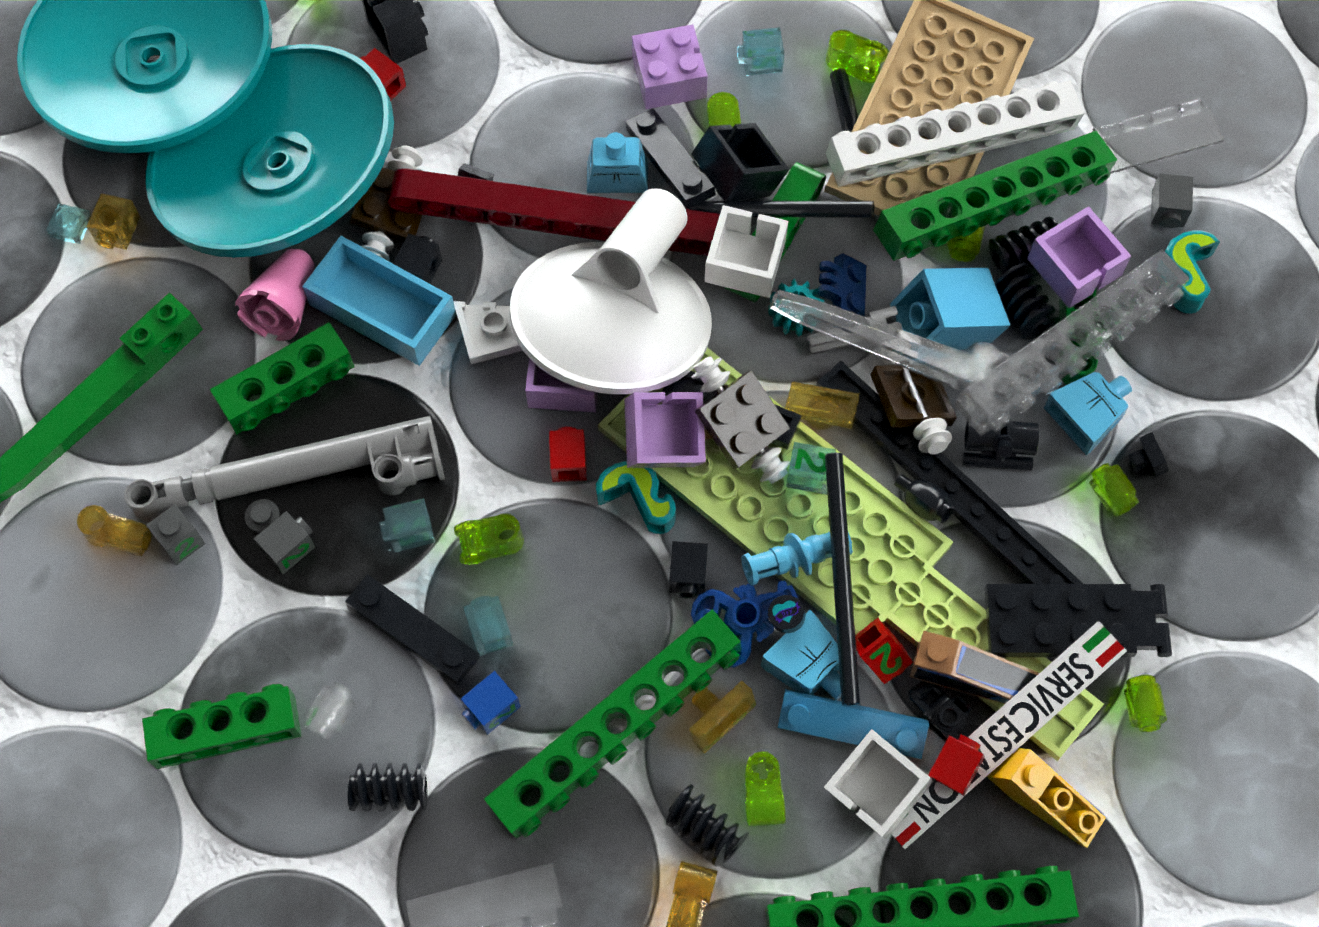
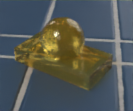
M792 382L785 409L802 415L801 419L807 420L810 426L817 430H827L833 426L852 429L859 403V394Z

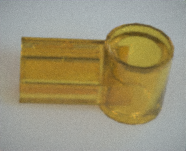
M97 505L87 506L78 514L77 526L88 542L94 546L101 547L106 545L141 557L150 546L152 533L146 524L108 513L103 507ZM104 521L100 529L90 531L91 526L95 522Z
M681 861L672 893L675 896L666 927H701L706 903H710L718 871Z

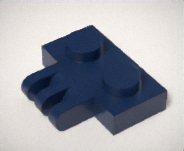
M844 253L834 257V263L831 261L820 262L819 270L822 273L819 274V283L822 285L818 287V294L832 301V317L847 324L865 321L867 265Z

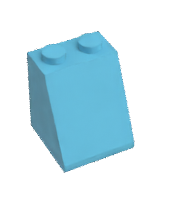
M989 268L923 269L890 303L891 307L896 306L897 308L896 322L902 324L903 336L910 339V348L916 352V359L914 361L992 343L1010 326Z

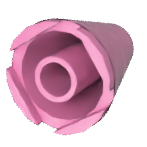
M301 249L286 250L238 296L235 301V306L238 305L239 307L237 315L249 329L263 337H266L268 333L277 335L276 340L278 341L290 340L297 334L307 300L302 286L315 268L311 256Z

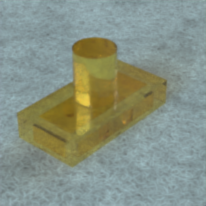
M741 680L721 700L707 687L694 695L692 704L704 714L689 729L694 744L705 754L757 705L753 691L747 684Z

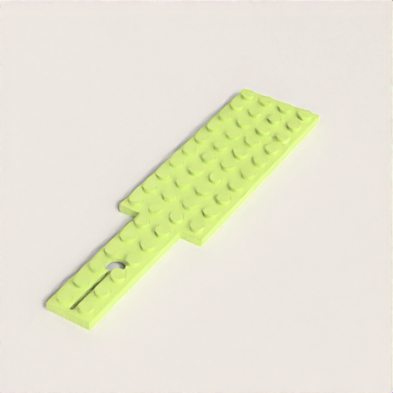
M707 348L706 352L704 353L702 359L699 362H701L709 356H711L713 360H716L720 357L716 355L714 352H712L709 348ZM723 359L719 363L718 367L721 372L730 371L728 381L725 384L729 385L742 376ZM664 387L649 392H662ZM770 397V399L775 405L782 407L780 404H778L775 400H773ZM623 399L598 424V430L626 452L625 401ZM800 422L788 450L772 443L768 445L769 448L776 447L782 449L778 455L781 462L790 461V464L786 467L787 475L772 484L769 480L760 481L764 474L761 468H751L756 455L739 468L733 469L713 439L705 440L706 463L696 467L652 469L663 484L753 556L769 551L770 548L783 546L784 537L788 533L796 534L802 541L815 534L821 535L830 532L826 471L822 473L812 471L804 457H802L800 469H795L798 448L805 450L811 457L814 465L818 467L823 465V459L818 457L819 452L825 455L841 452L803 422ZM843 455L847 524L853 550L850 555L855 635L879 617L883 623H888L916 647L923 631H928L962 641L989 652L986 609L933 568L952 547L953 541L927 520L916 514L908 505ZM832 557L817 564L811 563L812 575H805L803 569L798 567L799 573L796 578H792L789 571L777 576L780 580H785L787 585H792L797 594L836 625ZM1004 657L1011 662L1039 673L1052 663L1046 657ZM1084 689L1058 712L1057 716L1049 720L1029 739L1058 761L1104 703ZM979 697L996 712L1004 705L1003 703Z

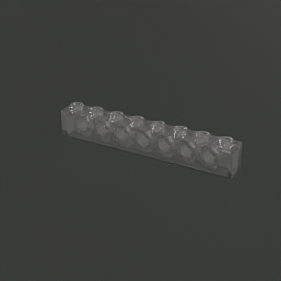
M1163 249L964 389L954 404L955 407L980 436L991 429L994 432H998L1011 421V414L1017 410L1021 414L1027 411L1037 402L1036 396L1042 392L1046 396L1062 384L1060 379L1065 375L1069 374L1070 377H1074L1086 367L1087 363L1085 361L1093 356L1095 359H1099L1112 347L1110 344L1112 341L1118 339L1122 342L1136 330L1135 325L1142 321L1144 324H1147L1160 313L1161 310L1159 308L1162 305L1166 304L1170 307L1184 295L1181 289L1190 278ZM1096 323L1102 325L1104 329L1100 328ZM1071 340L1077 342L1080 347L1074 345ZM1046 358L1054 361L1056 365L1049 363ZM1020 376L1028 378L1031 383L1023 381ZM994 394L1001 395L1006 402L998 400Z

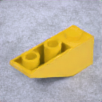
M1018 748L987 776L1012 800L1084 848H1088L1106 819L1104 815L1031 749Z

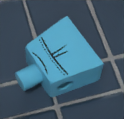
M613 132L607 137H596L593 139L587 161V193H644L648 190V162L639 138L624 137L621 133Z
M1093 372L1053 391L1049 395L1044 409L1077 446L1088 455L1123 418L1128 409V404L1123 397L1132 392V387L1123 376H1118L1108 383L1100 373Z
M809 610L800 629L793 633H785L762 656L761 667L796 692L814 695L822 687L837 700L841 697L840 674L837 672L839 670L838 644L817 616Z

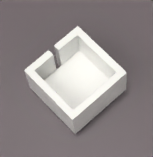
M723 205L705 263L704 282L770 298L786 242L788 221L759 214L756 236L750 235L752 212Z
M871 729L824 788L853 812L860 807L861 809L856 815L880 836L887 839L934 781Z

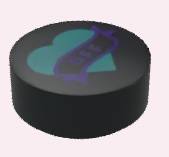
M779 596L771 602L768 608V617L772 626L781 633H793L804 624L806 617L804 607L801 601L794 596Z

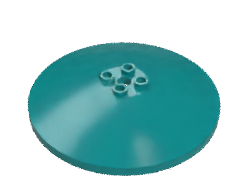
M37 0L26 18L21 31L17 52L18 74L22 88L37 114L49 127L68 140L87 148L113 153H141L161 150L185 143L213 129L234 113L250 96L260 81L270 56L272 45L271 17L265 0ZM151 56H160L155 62L147 63Z
M297 44L271 48L270 56L260 81L250 96L234 113L213 129L194 139L176 146L150 152L146 168V191L150 206L157 219L171 236L190 249L204 254L231 258L252 257L272 253L298 244L321 232L341 218L361 199L377 178L385 163L393 138L394 116L388 93L377 74L369 65L357 56L344 50L317 44ZM278 163H283L281 166L274 168Z

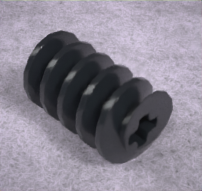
M1046 217L1042 222L1035 221L1030 226L1020 227L1018 231L1011 230L1007 235L1001 234L996 236L995 240H989L990 255L1002 275L1010 269V265L1014 267L1021 264L1022 261L1033 267L1027 259L1035 238L1058 225L1053 217Z
M1021 263L1007 270L999 277L995 286L1003 306L1007 307V314L1013 318L1014 326L1020 328V336L1024 339H1034L1046 335L1053 330L1060 322V317L1049 319L1054 314L1055 308L1054 306L1043 308L1049 301L1048 296L1041 295L1036 297L1042 291V286L1039 284L1032 285L1036 280V276L1032 273L1026 274L1030 268L1027 263Z
M358 763L355 774H351L349 777L347 798L350 811H355L359 802L364 811H370L374 802L379 811L386 810L388 802H390L394 811H399L404 801L409 811L416 809L418 801H420L424 811L427 808V775L424 772L422 763L417 764L414 774H410L407 763L402 764L399 774H395L392 763H388L384 774H380L377 763H373L369 774H365L362 763Z
M690 784L680 793L669 808L666 825L672 828L680 823L677 834L680 837H685L691 833L689 844L695 847L703 843L700 854L706 857L714 853L712 864L716 867L720 866L736 853L746 840L749 832L738 838L736 834L739 824L736 822L728 828L725 827L728 814L723 813L715 818L713 814L717 805L712 803L703 808L702 803L705 795L702 793L692 799L690 795L694 786Z

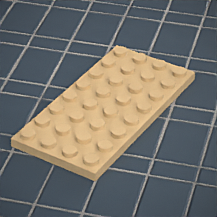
M914 0L852 132L863 130L872 124L884 125L893 123L905 116L911 118L922 116L935 109L941 111L952 109L964 102L973 104L984 101L986 98L994 95L1000 97L1010 95L1034 38L949 0ZM890 143L891 145H893V146H895V147H899V146H898L897 144H895V143ZM860 150L864 154H869L864 150ZM984 152L838 187L832 172L824 192L845 201H874V214L879 216L881 211L973 177Z

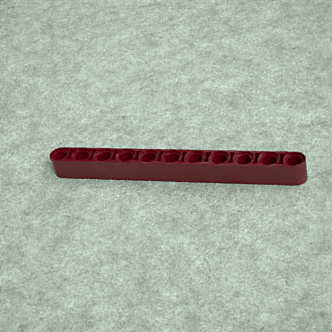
M405 168L397 169L394 172L388 201L393 209L406 213L606 241L636 203L634 201ZM686 209L687 224L668 250L708 256L720 214Z

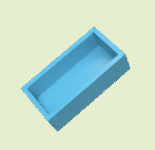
M343 236L338 238L302 286L309 305L418 366L421 365L456 316L451 295Z

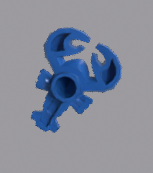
M785 580L778 582L777 591L773 593L769 592L757 596L754 586L747 584L733 589L734 593L740 598L738 601L723 591L710 589L699 594L693 602L691 617L694 624L712 609L719 617L722 609L726 611L723 622L741 641L742 649L739 652L740 658L731 668L746 663L751 654L753 633L756 632V639L758 642H761L763 638H767L769 634L774 632V627L768 617V608L771 602L782 595H791L798 598L793 586L787 585ZM706 649V652L711 657L712 653Z

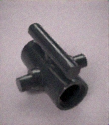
M995 416L992 420L967 418L964 435L965 451H978L981 453L963 452L962 465L1032 471L1033 457L1016 456V454L1036 455L1039 443L1038 423L1006 421L1001 416Z

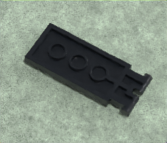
M986 584L984 588L989 653L999 657H1058L1098 621L1127 650L1121 657H1135L1137 650H1157L1158 657L1172 656L1169 624L1156 623V618L1168 616L1164 584L1151 585L1150 591H1131V584Z

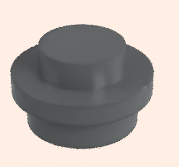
M256 500L246 509L245 522L252 531L261 533L281 516L280 510L270 500Z

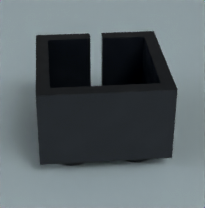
M362 0L366 20L393 62L398 64L428 50L425 36H428V30L421 19L425 14L418 0Z
M756 123L735 124L733 127L730 124L709 126L691 153L701 170L715 186L718 195L725 202L770 197L790 170Z

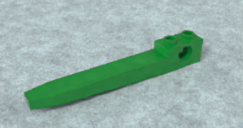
M170 292L119 338L123 343L119 349L0 457V503L24 489L154 376L203 330L194 315Z

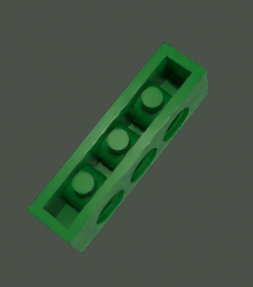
M329 322L216 385L210 391L237 435L242 431H249L255 428L266 417L285 411L296 400L313 395L321 386L331 380L343 378L348 374L349 370L354 368V364L349 351ZM313 361H321L320 364L315 367H308V365ZM283 378H291L290 381L285 384H278L279 381ZM261 394L259 399L248 401L251 396Z
M272 684L261 689L262 692L249 695L246 692H236L225 697L226 700L211 703L209 700H201L191 703L189 708L175 711V709L171 708L157 710L153 713V716L142 718L147 761L156 769H161L302 737L295 695L289 686ZM259 709L266 710L263 720L257 723L250 722L251 716L255 711ZM223 717L230 718L229 724L224 730L214 731L215 724L219 719ZM193 726V731L188 738L178 739V734L183 727Z

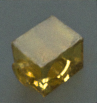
M101 193L87 228L95 242L101 247L107 249L117 247L127 250L140 215L132 200Z

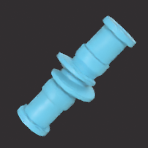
M830 532L821 535L815 534L802 541L796 534L788 533L784 537L783 546H776L770 548L769 551L753 556L749 553L742 555V568L748 583L753 586L758 584L760 579L773 575L779 576L788 571L792 578H796L799 573L798 567L803 569L805 575H812L811 563L817 564L832 557ZM848 533V538H849V552H850V555H851L852 552H853V550H852V541H851L850 535H849V533Z

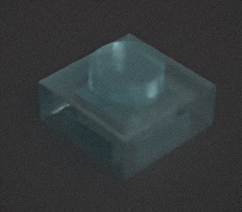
M58 203L46 231L50 237L80 244L92 219V215L89 210Z

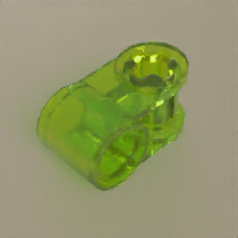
M837 30L830 36L825 59L827 65L833 70L843 68L848 75L862 82L874 83L880 73L879 68L882 62H885L889 50L878 41L869 40L848 30Z
M500 514L479 520H468L454 527V534L459 537L462 552L459 555V560L462 564L466 565L478 564L488 559L512 555L518 552L524 544V535L520 524L510 514ZM506 529L515 531L511 538H498L499 534Z
M760 751L754 753L747 761L745 770L748 826L785 824V802L783 790L781 789L778 760L769 752ZM758 764H764L765 770H771L768 772L766 779H760L759 773L753 772L757 770Z

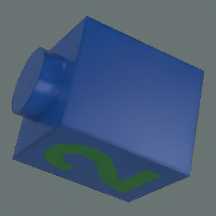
M495 671L461 698L465 709L461 713L464 719L474 730L480 726L487 735L521 707L518 697Z

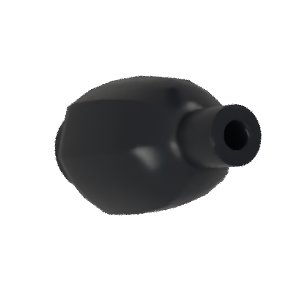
M903 474L899 475L895 480L894 485L904 492L906 504L927 521L938 520L944 523L952 515L954 506L950 504V497L937 485L927 480L912 481Z

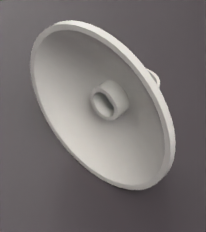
M649 189L640 196L606 242L579 243L556 249L537 259L521 274L514 286L510 300V324L518 344L538 367L560 381L584 390L604 394H633L634 392H649L668 386L687 375L699 363L706 352L711 336L712 317L710 307L696 282L680 267L663 257L687 224V212L681 201L668 191Z

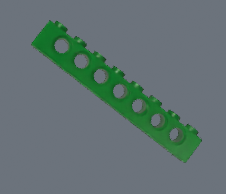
M1093 131L881 211L873 231L893 261L903 257L912 258L931 246L937 248L957 236H969L980 227L997 225L1004 218L1014 214L1016 216L1023 215L1034 206L1040 204L1046 206L1065 194L1069 196L1074 195L1082 190L1083 187L1091 184L1095 186L1100 185L1110 177V171L1115 165L1117 158L1098 132Z
M713 609L710 610L485 797L484 800L516 839L521 835L528 837L541 826L542 822L540 819L549 811L556 813L571 800L569 795L579 786L584 789L591 785L600 775L597 771L609 762L613 765L622 759L628 752L626 747L636 738L642 741L648 737L657 727L654 724L665 714L667 717H671L678 712L685 704L683 699L692 691L697 694L704 690L713 680L710 677L721 667L723 670H727L740 658L739 652L742 650L741 641ZM701 648L707 649L712 653L711 658L704 663H699L692 659L693 653ZM670 672H679L684 676L683 681L677 686H669L664 682L665 676ZM643 695H651L656 699L654 706L648 710L637 708L636 702ZM616 718H622L627 721L626 729L619 734H613L608 731L609 723ZM586 742H595L599 745L598 752L591 758L580 756V748ZM564 765L570 768V773L566 780L562 782L551 780V773L557 766ZM531 789L539 790L541 793L539 802L531 807L524 806L522 802L524 794Z
M1058 866L1040 867L1035 869V874L1021 876L1020 870H1009L998 873L997 879L984 880L982 874L967 875L960 878L961 883L946 884V879H931L923 882L924 887L909 888L908 883H896L885 886L886 891L871 893L870 887H860L848 890V896L834 897L831 891L818 892L810 895L811 900L796 901L795 896H782L774 898L773 904L767 905L765 910L767 927H798L796 918L805 913L815 918L817 927H841L834 918L835 912L840 909H845L852 913L854 916V925L852 927H1036L1070 923L1079 917L1071 872L1070 870L1058 871ZM1025 888L1035 889L1040 894V906L1030 905L1025 900ZM994 892L1002 897L1004 902L1003 910H994L987 904V893ZM956 896L965 902L967 907L965 914L958 915L951 911L948 905L950 897ZM911 902H924L928 906L929 917L926 919L915 917L910 909ZM877 905L886 906L892 914L891 922H878L873 916V907Z

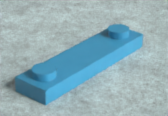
M785 689L777 728L859 745L872 729L904 756L922 759L929 729V720L861 705H842V702Z

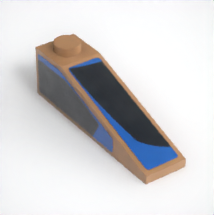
M923 631L916 649L910 677L1006 704L1034 679L1039 672L962 641Z

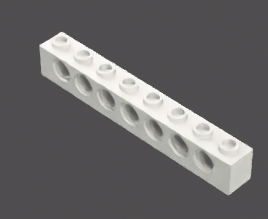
M1071 80L1061 83L1053 81L1040 88L1032 90L1023 88L1011 95L1002 97L994 95L986 98L984 101L973 104L964 102L952 109L943 111L935 109L914 118L909 116L901 117L889 124H872L863 130L855 132L842 131L831 137L825 154L837 185L841 187L1075 130L1085 112ZM890 143H895V144H897L899 147H895V146L891 145ZM860 150H864L869 154H864Z

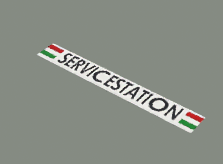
M1099 621L968 737L981 745L978 751L983 753L985 758L966 794L1127 652ZM933 780L934 782L891 834L906 849L964 796Z

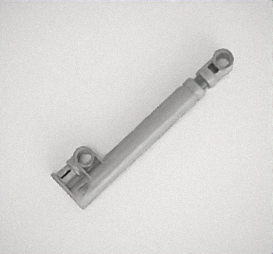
M426 416L212 466L210 469L194 470L191 472V478L183 479L182 476L155 482L137 479L126 487L124 498L139 519L149 521L158 517L174 504L181 508L188 506L189 501L196 499L200 505L213 502L215 499L223 500L371 465L379 489L387 495L400 494L406 487L416 485L419 480L438 476L440 481L445 480V475L431 416ZM386 472H398L397 475L391 479L383 478ZM151 496L149 501L138 505L143 497Z

